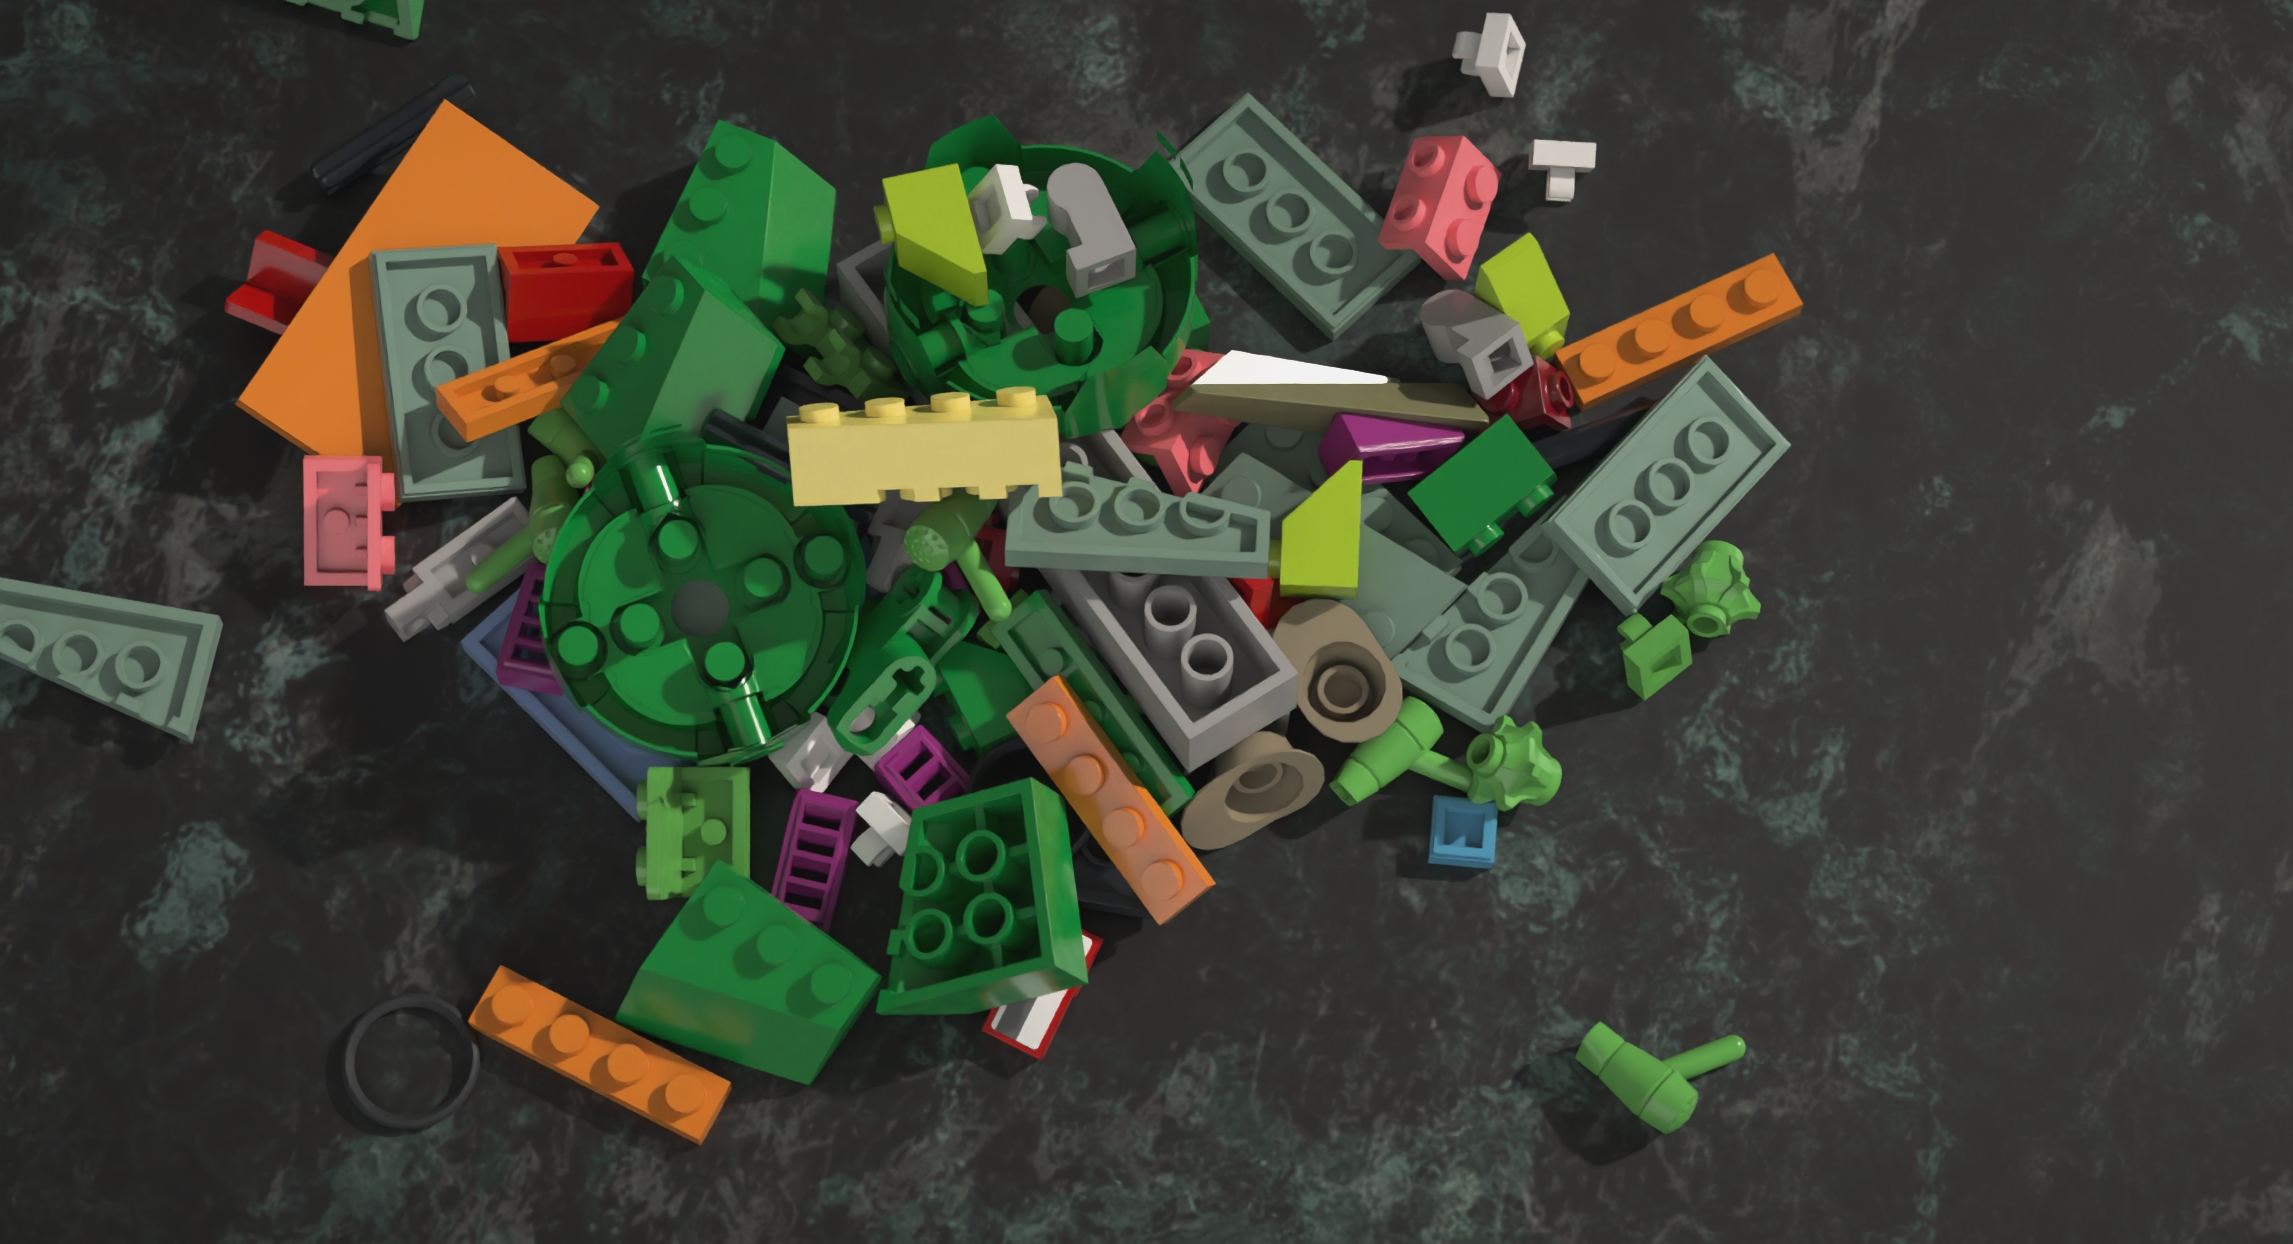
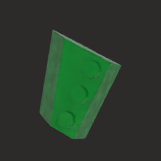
M718 119L641 277L644 290L671 254L720 276L786 349L781 359L804 368L803 365L810 356L820 359L818 350L808 344L792 345L784 342L771 325L778 316L793 319L802 306L795 299V296L802 288L815 294L825 307L836 189L776 141Z
M671 254L559 403L608 460L612 455L626 447L660 434L682 430L702 438L704 427L715 410H723L744 422L755 420L786 348L720 276ZM682 424V427L650 434V431L658 428ZM642 434V438L636 439L624 445L623 447L613 451V448L632 439L635 436Z
M1030 777L913 809L899 887L904 890L898 929L891 930L887 954L892 956L887 989H880L876 1013L880 1015L972 1014L1089 984L1063 796Z
M717 860L639 968L613 1022L633 1031L811 1085L887 978L733 866Z

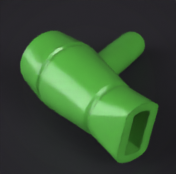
M562 406L539 415L528 428V433L551 450V453L557 456L567 469V482L572 487L581 489L582 492L585 491L592 478L608 461Z
M548 455L541 457L531 466L532 498L528 524L467 574L465 582L471 592L476 594L486 592L533 552L540 562L547 565L558 532L569 513L580 500L577 488L572 487L567 482V469L557 456Z
M956 487L952 490V495L933 502L918 514L904 535L905 551L916 565L927 571L941 570L956 560L988 617L993 621H1004L1011 614V603L975 541L976 536L988 520L999 499L980 500L979 495L966 493L965 487Z
M1407 696L1402 700V706L1395 722L1382 735L1359 743L1350 754V758L1345 760L1331 780L1329 786L1344 803L1352 806L1376 793L1379 788H1383L1408 769L1468 793L1473 782V770L1468 765L1430 750L1444 732L1441 722L1436 713L1426 703Z
M1600 1021L1581 1042L1575 1059L1596 1076H1599V1079L1641 1120L1668 1134L1680 1128L1690 1118L1696 1107L1699 1093L1686 1080L1740 1059L1745 1053L1746 1046L1741 1037L1728 1035L1661 1061L1633 1044L1625 1042L1622 1037Z

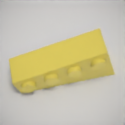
M1035 388L999 389L996 391V399L970 401V394L965 392L940 393L930 397L931 405L905 407L904 399L878 398L866 401L865 410L839 412L838 404L816 403L799 407V416L786 417L794 506L880 503L887 499L886 490L898 489L900 498L904 500H912L914 502L940 501L942 498L952 495V487H965L966 493L979 495L980 500L1007 499L1009 496L1008 492L1018 489V485L1038 484L1039 497H1063L1056 414L1047 395L1036 396Z

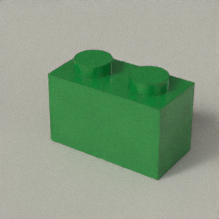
M1506 414L1407 494L1459 558L1468 551L1474 557H1477L1504 536V532L1499 526L1520 511L1524 518L1545 505L1554 496L1553 491L1549 487L1558 478L1510 416Z

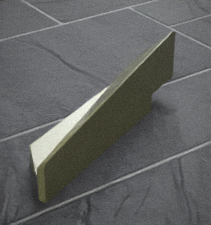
M1233 350L1218 360L1198 380L1172 401V410L1322 435H1325L1336 414L1361 413L1457 426L1461 428L1465 436L1462 443L1489 425L1488 416L1461 384L1400 383L1398 378Z

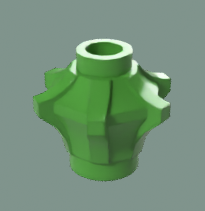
M1712 540L1699 544L1694 549L1693 557L1690 558L1686 567L1678 574L1664 579L1660 592L1661 595L1673 601L1676 607L1673 611V616L1681 624L1687 623V627L1691 632L1702 637L1727 635L1730 633L1731 624L1741 619H1757L1761 604L1748 588L1750 579L1745 576L1742 568L1744 562L1743 554L1734 545L1723 541Z
M1502 715L1496 718L1495 725L1490 734L1483 733L1478 735L1468 748L1466 759L1468 766L1473 770V782L1467 795L1473 803L1479 805L1496 800L1497 808L1504 812L1512 809L1517 803H1529L1534 806H1540L1551 800L1560 786L1562 778L1561 766L1543 748L1542 731L1538 724L1529 721L1520 728L1516 727L1512 718Z

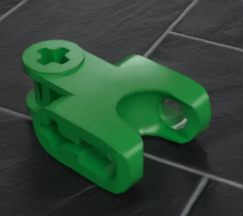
M913 564L900 575L893 588L884 598L864 600V604L858 614L854 643L845 665L849 670L844 678L835 684L822 703L830 708L827 713V724L835 740L843 750L855 755L868 756L873 755L885 746L933 692L937 680L934 666L973 627L979 612L978 598L965 588L952 591L942 584L941 570L927 571ZM947 617L951 619L950 623H948ZM852 630L841 638L827 663L844 659ZM868 705H871L875 710V717L871 725L861 731H850L849 728L852 721Z

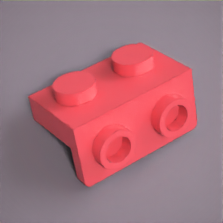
M1464 135L1415 138L1380 231L1378 242L1387 250L1413 249L1445 281L1465 280L1474 253L1478 248L1479 239L1493 199L1497 194L1502 173Z
M1185 349L1176 367L1167 377L1166 389L1150 404L1132 416L1120 436L1130 452L1154 455L1175 496L1184 497L1188 492L1200 493L1208 476L1216 469L1222 449L1225 447L1234 428L1241 423V421L1172 410V401L1225 356L1224 354Z
M305 455L303 459L304 585L368 586V591H381L383 574H395V536H383L382 511H394L395 474L382 473V456Z

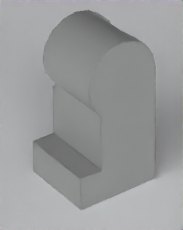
M1080 163L1064 164L1054 170L1047 184V216L1052 227L1065 235L1071 248L1066 250V278L1076 299L1134 278L1136 275V247L1100 175L1095 169Z
M1456 289L1439 292L1430 297L1419 311L1420 320L1434 356L1439 361L1445 363L1461 364L1471 391L1485 400L1491 398L1534 364L1519 322L1465 291Z

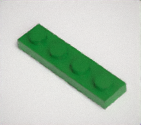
M1047 589L1036 590L1011 611L1010 616L1006 620L998 622L990 629L1034 691L1052 677L1064 676L1168 819L1187 806L1190 800L1194 798L1196 794L1194 789Z

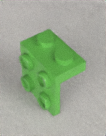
M649 767L647 780L639 781L636 796L638 818L640 820H647L646 846H640L637 851L636 877L639 886H646L648 900L691 897L717 860L730 864L750 879V767Z

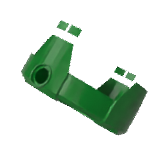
M993 114L971 121L949 132L931 145L924 170L958 163L966 196H968L995 164L1018 166L1022 183L1034 186L1039 191V196L1029 206L1031 214L1034 216H1045L1048 223L1032 239L1017 238L1002 255L982 253L987 270L989 304L977 307L900 267L894 244L892 243L887 273L884 269V277L888 287V291L885 287L884 307L889 334V347L900 373L913 390L918 389L930 402L932 395L940 393L965 392L970 394V401L996 399V391L999 389L1035 388L1036 396L1047 395L1057 417L1058 434H1063L1066 440L1090 435L1101 430H1114L1124 426L1134 414L1150 404L1166 389L1167 377L1181 358L1191 333L1194 319L1195 283L1198 280V249L1193 201L1185 184L1172 165L1157 150L1139 169L1132 170L1114 159L1081 148L1044 144L1021 146ZM1157 130V140L1176 161V150ZM1180 157V168L1184 172L1193 191V180ZM1070 163L1086 164L1095 169L1100 175L1136 247V275L1134 278L1077 299L1066 278V250L1071 248L1065 235L1052 227L1047 216L1048 179L1054 170ZM1037 285H1049L1058 288L1068 297L1071 309L1062 311L1056 317L1053 333L1039 334L1033 324L1023 328L1017 322L1014 314V305L1019 295L1026 289Z
M682 424L658 428L650 431V434L682 427ZM680 430L650 437L615 453L593 478L592 487L577 502L567 516L551 549L545 572L543 594L538 597L539 628L544 652L552 673L563 693L579 714H588L600 727L619 740L650 754L674 760L696 762L698 767L727 764L734 767L784 748L786 746L785 742L792 739L809 725L811 715L821 706L835 686L851 652L858 624L859 610H861L865 599L867 569L862 546L854 525L843 505L794 506L792 485L787 482L785 485L756 470L757 466L737 456L747 457L764 463L791 479V472L767 458L745 450L706 444L704 439ZM642 434L635 436L632 439L613 448V451L623 447L624 445L636 439L642 438ZM693 580L712 582L724 592L728 600L729 613L723 627L711 636L701 638L689 636L679 630L673 622L670 612L672 598L675 592L687 582ZM852 630L844 659L827 663L841 638Z

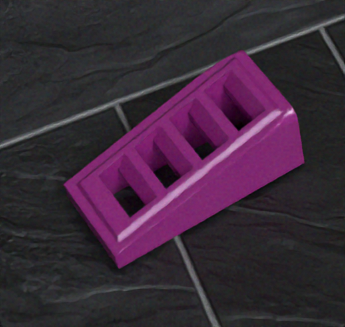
M1361 413L1336 414L1318 446V455L1329 478L1349 460L1363 461L1362 485L1425 479L1454 456L1465 436L1461 428L1457 426Z
M528 562L502 643L495 672L500 685L563 696L564 693L554 677L549 663L521 658L523 649L545 653L541 638L526 635L528 627L540 629L539 615L532 614L534 605L538 606V597L543 594L537 593L539 583L544 582L547 565Z
M921 724L905 736L874 766L876 781L911 815L913 809L952 799L958 793L964 796L969 775ZM923 756L928 762L905 781L901 774ZM941 774L947 781L923 801L918 793Z
M798 788L790 812L771 895L829 936L852 853L850 847L855 842L861 816L856 811L860 804L851 799ZM808 817L839 824V831L807 824ZM802 841L835 848L833 858L800 850ZM797 867L827 874V884L794 877V868ZM791 892L823 900L821 909L816 910L786 903L787 894Z

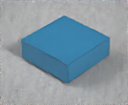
M1434 795L1428 863L1492 869L1498 814L1496 801H1489L1478 805L1471 802L1469 798Z

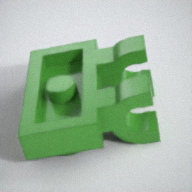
M802 288L795 296V299L802 306L793 319L778 316L771 325L784 342L792 345H811L822 355L823 360L810 356L803 365L816 383L828 386L839 384L847 387L856 400L860 399L864 402L891 397L902 398L905 402L910 396L894 375L898 371L896 364L884 352L867 342L862 335L866 331L865 326L858 317L846 308L836 306L832 310L824 307L815 294Z

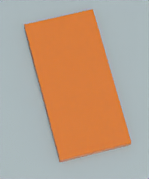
M444 99L235 405L310 455L382 456V473H394L368 264L370 252L496 244V249L497 247L575 244L600 206ZM501 281L503 304H504V312H505V310H506V290H505V288H504V286H503V284H502V281ZM395 485V509H394V511H396V510L399 508V506L401 505V503H398V502H397L396 485Z

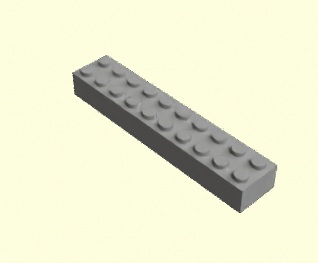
M878 240L837 263L840 299L842 305L852 312L865 326L866 331L864 334L871 344L884 352L895 363L888 342L889 334L884 307L885 287L888 291L884 269L887 273L893 242L882 244L881 240ZM1016 301L1014 314L1017 322L1023 328L1033 324ZM898 369L894 375L910 394L916 405H931V402L918 389L913 390L908 385ZM1101 430L1090 435L1067 440L1063 434H1058L1060 466L1062 468L1065 467L1067 461L1093 467L1094 476L1128 484L1130 477L1153 482L1114 430ZM1008 492L1009 496L1007 499H999L994 508L996 513L1001 514L1000 518L1006 527L1010 492ZM1037 568L1188 773L1296 708L1299 673L1226 577Z

